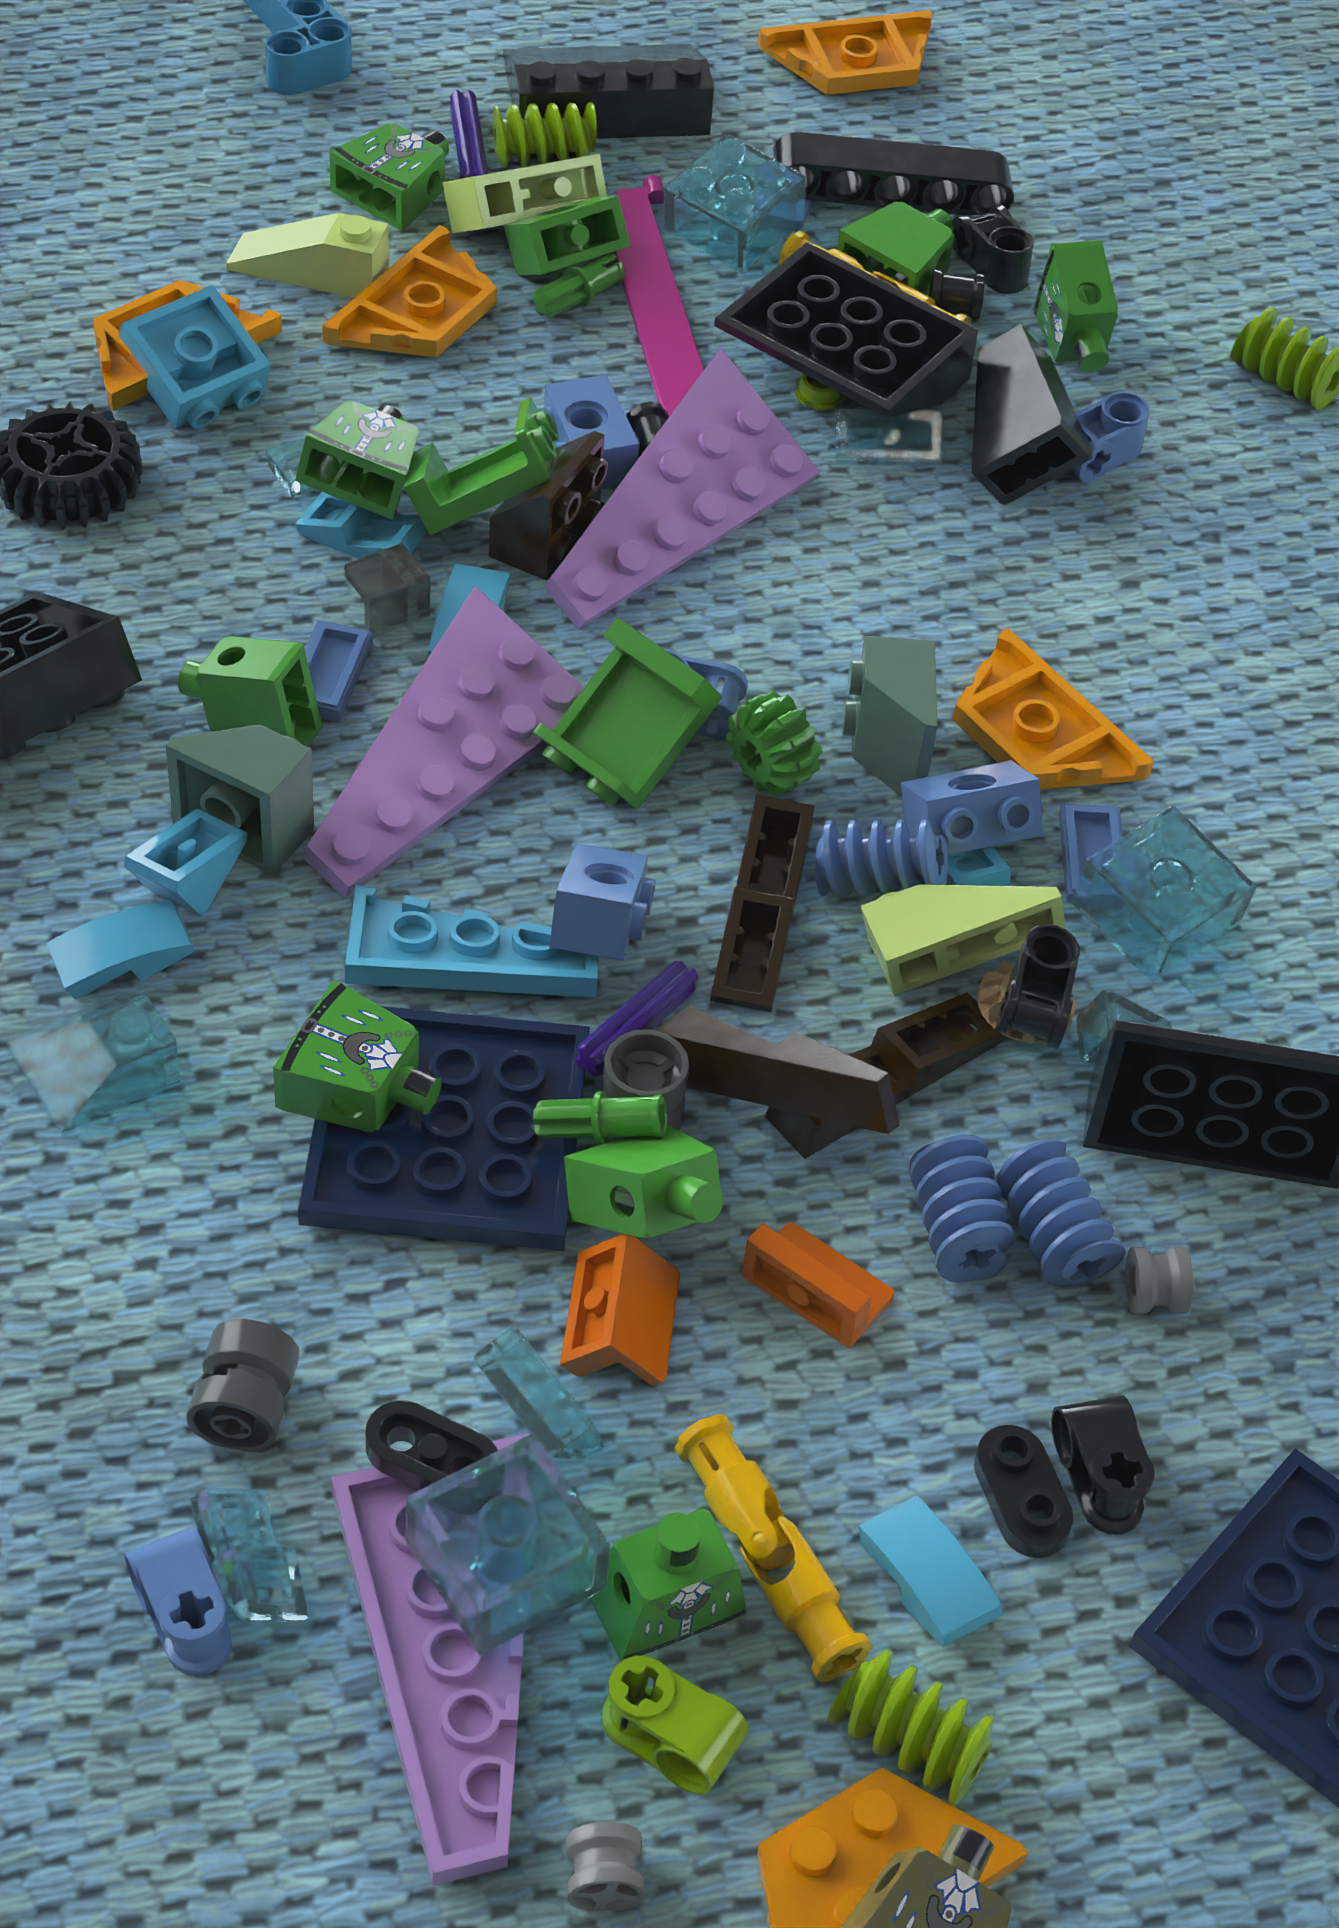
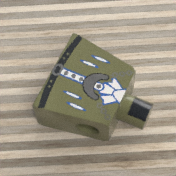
M954 1824L938 1856L920 1847L897 1852L882 1869L841 1928H1007L1012 1912L1011 1904L1008 1900L978 1882L994 1849L993 1843L973 1829Z

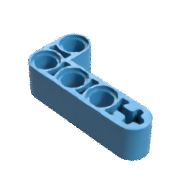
M243 0L273 33L267 37L265 42L266 78L269 89L282 95H295L341 81L351 74V27L326 0Z

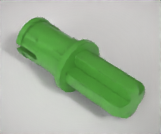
M609 253L582 267H568L564 271L563 277L534 292L532 298L536 304L535 311L540 316L546 315L551 318L578 303L582 306L590 304L593 301L594 295L613 285H618L624 280L625 271L623 264L619 261L607 268L606 265L617 258L615 254Z
M597 1091L593 1098L541 1100L533 1111L534 1130L536 1136L541 1139L594 1138L597 1144L607 1143L609 1137L655 1136L656 1138H663L667 1129L666 1102L661 1094L647 1097L608 1098L604 1091Z

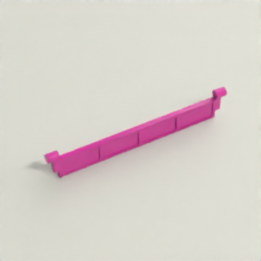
M650 175L644 179L643 187L616 191V196H619L631 247L612 253L617 256L615 262L621 261L624 267L625 277L622 285L658 403L662 404L670 416L704 369L651 205L663 204L667 196L661 178L657 175Z

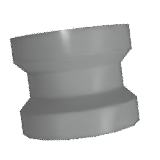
M1184 1246L1170 1247L1165 1253H1151L1146 1247H1131L1128 1250L1125 1265V1287L1129 1310L1132 1314H1147L1153 1307H1166L1172 1314H1186L1189 1311L1193 1295V1272L1187 1248Z
M595 1822L577 1827L566 1835V1857L574 1864V1874L568 1879L567 1884L568 1902L573 1907L584 1911L625 1910L638 1905L644 1899V1877L636 1870L635 1861L642 1855V1834L636 1827L619 1822Z

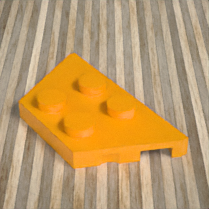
M931 10L759 28L758 46L762 51L826 95L917 85L933 14Z
M439 225L322 325L323 342L334 346L437 358L496 305L497 287L485 273L476 269L475 261L466 251L457 252L451 244V233L446 227Z
M180 279L93 319L94 336L108 406L113 411L149 394L146 389L148 375L119 336L121 323L204 289L202 286ZM219 293L256 344L282 332V316L277 311L267 309L262 316L240 310V300L238 298Z
M1009 628L1000 633L995 650L988 660H983L975 673L973 684L965 688L955 704L953 721L997 763L1011 760L1039 778L1040 790L1142 781L1151 775L1154 760Z
M881 1767L759 1843L757 1858L762 1889L765 1891L767 1902L768 1928H841L882 1869L897 1852L920 1847L938 1856L954 1824L973 1829L993 1843L994 1849L978 1881L986 1887H989L1023 1865L1028 1851L1022 1843Z

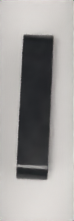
M790 132L782 135L773 147L777 187L780 193L792 199L882 208L894 202H904L918 211L932 212L934 209H941L948 214L985 215L991 207L1004 206L1009 210L1014 202V191L1007 159L1001 153L992 150L808 132Z

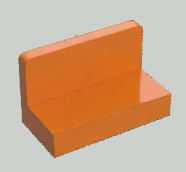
M793 1222L787 1223L778 1233L762 1223L746 1241L742 1276L848 1349L893 1301L894 1290L890 1286Z
M624 1233L578 1252L560 1365L575 1376H584L619 1362L650 1385L664 1382L667 1375L680 1280L679 1270L636 1237Z

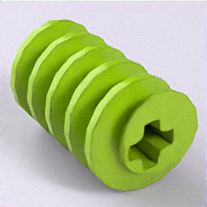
M593 102L586 104L583 117H581L575 103L567 104L563 118L555 103L547 105L543 118L536 104L528 105L524 118L521 117L516 104H510L504 119H502L498 107L494 104V147L502 169L508 168L512 154H517L521 167H528L531 154H536L539 163L544 164L549 162L551 153H556L558 161L569 159L570 153H576L577 157H583L596 150L597 132Z
M1273 307L1267 308L1259 317L1253 318L1239 333L1230 353L1231 361L1236 363L1243 361V365L1248 371L1254 373L1259 371L1262 379L1268 382L1276 381L1278 387L1283 391L1290 392L1293 390L1295 397L1301 401L1306 402L1311 399L1312 407L1316 410H1322L1335 399L1339 392V345L1327 356L1325 353L1329 344L1328 338L1320 336L1310 346L1308 343L1312 334L1311 328L1303 326L1292 336L1295 325L1294 319L1287 316L1275 326L1278 311Z
M886 1648L872 1661H863L853 1671L834 1700L828 1713L827 1722L830 1725H835L850 1715L847 1733L849 1738L855 1742L862 1741L875 1731L872 1750L880 1758L888 1757L901 1747L898 1768L905 1775L914 1773L927 1763L923 1784L931 1792L937 1791L952 1779L949 1802L950 1805L956 1806L971 1788L989 1756L993 1742L990 1741L994 1717L986 1714L971 1728L964 1724L968 1700L962 1697L946 1711L939 1708L943 1684L936 1681L919 1695L913 1691L918 1668L912 1664L896 1678H893L888 1674L893 1651Z

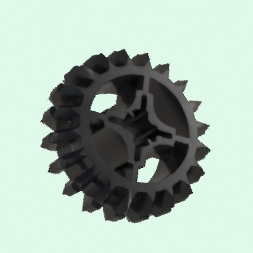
M71 401L65 408H54L48 403L46 410L42 412L27 409L24 420L17 418L9 419L8 429L0 431V496L4 501L6 509H15L21 521L35 516L40 528H42L51 520H56L62 530H64L68 521L78 520L86 528L90 517L95 516L107 522L110 510L123 512L127 499L136 498V490L138 484L141 483L140 476L143 473L140 446L136 441V435L132 434L128 429L127 421L115 420L112 411L97 413L93 404H89L83 409L74 408Z

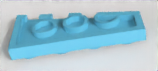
M356 884L345 960V984L597 998L599 956L550 948L549 942L552 927L521 921L514 928L498 925L492 920L490 913L466 908L462 917L430 910V900L405 895L402 904L377 898L376 888Z

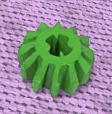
M774 691L765 695L759 694L747 701L745 705L739 707L736 713L728 717V728L730 731L726 734V740L734 750L732 759L738 761L742 768V776L750 777L754 787L759 792L766 790L774 797L783 792L788 793L801 786L815 772L820 770L818 756L823 751L821 745L814 737L817 728L810 726L806 719V710H798L794 700L789 695L780 696Z

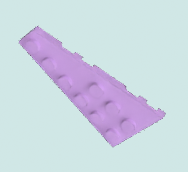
M720 347L544 588L574 626L581 629L814 481L820 471Z
M475 585L311 838L303 859L345 898L355 891L356 884L364 885L543 749L547 744L533 731L539 723L552 730L584 689V686Z
M539 1431L492 1441L500 1455L499 1484L494 1494L488 1500L473 1507L459 1508L450 1506L380 1472L375 1467L331 1477L332 1494L432 1886L508 1867ZM460 1471L452 1477L458 1480H470L475 1475L468 1471Z

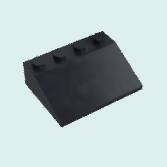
M691 44L503 49L511 103L516 104L522 118H524L529 104H536L543 118L547 105L550 103L557 105L562 118L567 104L575 103L581 117H583L586 104L593 102L596 114V139L710 135L714 85L707 58Z
M809 242L804 243L716 316L714 326L886 418L939 406L952 396L971 377L978 329Z
M36 592L0 610V759L21 752L26 747L25 741L43 732L51 733L69 727L75 722V715L92 706H106L120 700L125 695V689L142 681L118 616L41 592Z
M1116 1020L1098 1050L1089 1083L1083 1147L1338 1189L1339 1056Z

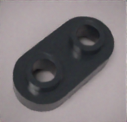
M406 1400L392 1401L380 1406L371 1414L365 1428L366 1454L371 1464L380 1472L443 1503L459 1508L477 1506L488 1500L496 1491L500 1478V1455L494 1443L481 1433L418 1403ZM398 1441H405L412 1445L410 1449L405 1451H397L390 1446ZM460 1471H468L475 1475L470 1480H458L452 1476Z
M1002 1425L989 1430L978 1444L974 1460V1470L1004 1540L1016 1552L1028 1557L1044 1558L1056 1554L1065 1546L1073 1525V1511L1042 1442L1032 1432L1019 1426ZM1006 1450L1015 1451L1021 1455L1022 1459H1008L1002 1452ZM1028 1510H1041L1049 1518L1045 1520L1036 1519L1028 1513Z

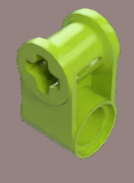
M632 1656L624 1659L614 1667L608 1681V1697L601 1712V1725L606 1736L616 1745L623 1747L659 1770L668 1780L683 1790L697 1795L707 1794L749 1733V1725L744 1716L725 1699L704 1691L667 1668L661 1661L649 1656ZM649 1677L654 1680L652 1689L647 1688ZM639 1699L642 1700L638 1706L635 1705ZM623 1717L629 1720L627 1729L622 1727Z

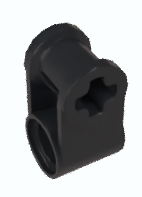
M995 206L991 207L985 215L974 218L964 215L955 217L952 220L954 224L952 246L954 251L976 273L985 274V284L989 288L1005 294L1018 293L1026 288L1028 285L1034 238L1014 220L1007 208Z
M1044 924L1036 926L1028 932L1010 974L1009 983L996 1022V1032L1005 1034L1009 1029L1046 1039L1047 1047L1059 1048L1073 1005L1072 989L1080 955V946L1076 938L1069 931L1057 925Z
M1122 1395L1054 1407L1051 1416L1053 1442L1061 1464L1068 1471L1086 1520L1094 1528L1107 1534H1124L1132 1531L1141 1521L1144 1511L1143 1497L1150 1491L1155 1473L1153 1464L1148 1457L1138 1432L1136 1418L1129 1400Z

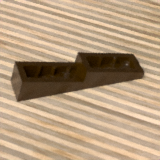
M761 795L755 796L710 1001L772 1012L812 831L815 805Z
M966 992L879 1027L871 1046L851 1053L849 1056L889 1074L894 1102L897 1105L1005 1040L1006 1036L995 1031L981 1014L978 1002ZM768 1107L765 1114L766 1119L804 1159L858 1128L773 1107Z
M690 1005L655 1029V1031L666 1033L680 1042L686 1051L689 1062L688 1088L885 1134L891 1133L900 1126L890 1078L887 1072L796 1031L776 1045Z

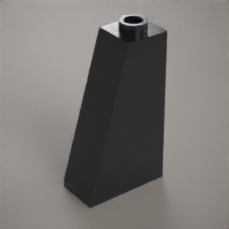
M1021 324L978 348L971 473L1000 504L1007 505L1092 459V449L1052 358Z

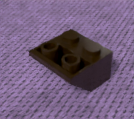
M593 431L555 448L557 456L553 458L550 480L502 502L490 517V558L546 581L550 578L605 504L601 501V486L608 469V462L603 459L605 434Z

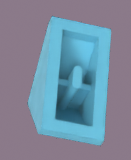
M195 809L126 855L124 867L151 892L203 917L244 848L248 833L204 811Z

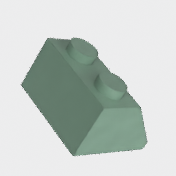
M864 636L861 660H850L848 695H855V701H844L842 735L852 736V758L902 797L901 782L925 778L929 775L938 726L935 641Z
M259 724L175 737L166 745L173 824L195 809H199L247 832L246 844L238 858L272 875L282 867L314 830L311 748L302 745L295 738L283 736Z

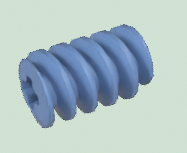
M898 819L892 837H887L882 820H873L869 837H863L858 820L849 821L845 837H839L835 821L828 820L825 822L822 837L818 840L816 848L815 878L820 897L826 896L830 888L838 897L849 896L854 887L861 896H872L878 887L883 894L889 892H899L901 887L905 890L918 884L946 885L949 864L946 840L943 835L934 836L929 819H921L916 836H910L905 819Z
M961 1134L925 1145L916 1151L910 1159V1179L916 1190L917 1203L923 1212L922 1220L929 1233V1245L934 1255H936L935 1265L940 1276L950 1282L982 1280L996 1276L1005 1268L1008 1261L1005 1252L1013 1245L1015 1240V1234L1011 1225L1006 1223L1009 1216L1004 1203L1000 1202L1001 1189L998 1183L993 1180L995 1175L994 1167L991 1161L986 1159L989 1152L984 1139L975 1135Z
M1043 1140L1029 1144L1016 1151L1004 1162L997 1174L996 1180L1002 1192L1001 1196L1007 1200V1207L1013 1219L1018 1221V1227L1024 1239L1030 1242L1029 1248L1035 1260L1041 1263L1040 1269L1048 1282L1055 1286H1073L1096 1280L1112 1271L1123 1260L1126 1254L1125 1248L1121 1241L1111 1239L1114 1234L1113 1226L1109 1220L1100 1218L1103 1210L1097 1199L1089 1197L1091 1188L1088 1181L1077 1177L1080 1168L1076 1160L1068 1156L1063 1157L1066 1152V1143L1060 1140Z

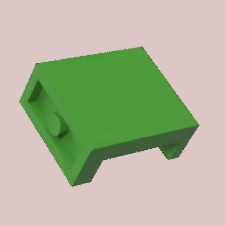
M531 397L521 401L514 432L516 439L449 471L433 442L413 452L404 489L430 536L550 480L553 458L557 456L555 440L559 439V433L546 408L538 411Z
M617 617L603 635L614 647L612 652L557 725L550 730L542 723H539L533 732L548 745L542 755L569 775H571L576 767L580 768L591 776L585 786L611 806H614L618 799L621 798L633 808L638 809L723 697L703 676Z

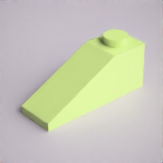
M600 153L442 182L452 233L501 226L591 197L607 196Z
M336 213L243 233L226 263V270L355 298L389 269V223L367 219L360 215Z
M918 884L899 892L886 893L877 900L861 906L868 940L893 995L907 992L1020 950L1028 932L1036 926L1050 924L1066 929L1062 896L1057 887Z

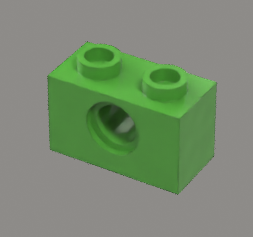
M619 196L591 197L504 224L514 267L518 275H543L631 247Z

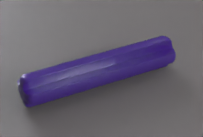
M456 89L450 95V112L461 179L489 174L476 95L469 89L464 92Z
M682 961L670 963L578 1045L579 1055L575 1057L578 1068L587 1069L591 1076L603 1075L604 1058L611 1043L620 1035L633 1030H653L695 992L694 982L699 977L695 968H687Z

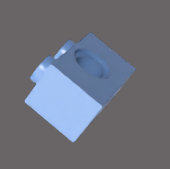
M607 375L546 384L544 407L538 408V411L546 408L557 427L559 439L555 440V448L593 431L605 434L603 459L607 460L608 469L601 489L619 486L638 460L639 442Z
M1011 760L901 782L903 815L910 836L917 835L921 819H929L934 836H944L948 855L1043 836L1040 780Z
M576 843L556 890L549 947L623 961L630 939L641 941L646 915H650L656 879L645 878L648 856Z

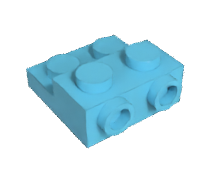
M213 285L121 323L120 338L148 375L146 389L175 429L189 423L194 429L204 428L217 418L220 409L234 403L239 409H246L256 404L264 395L271 364Z

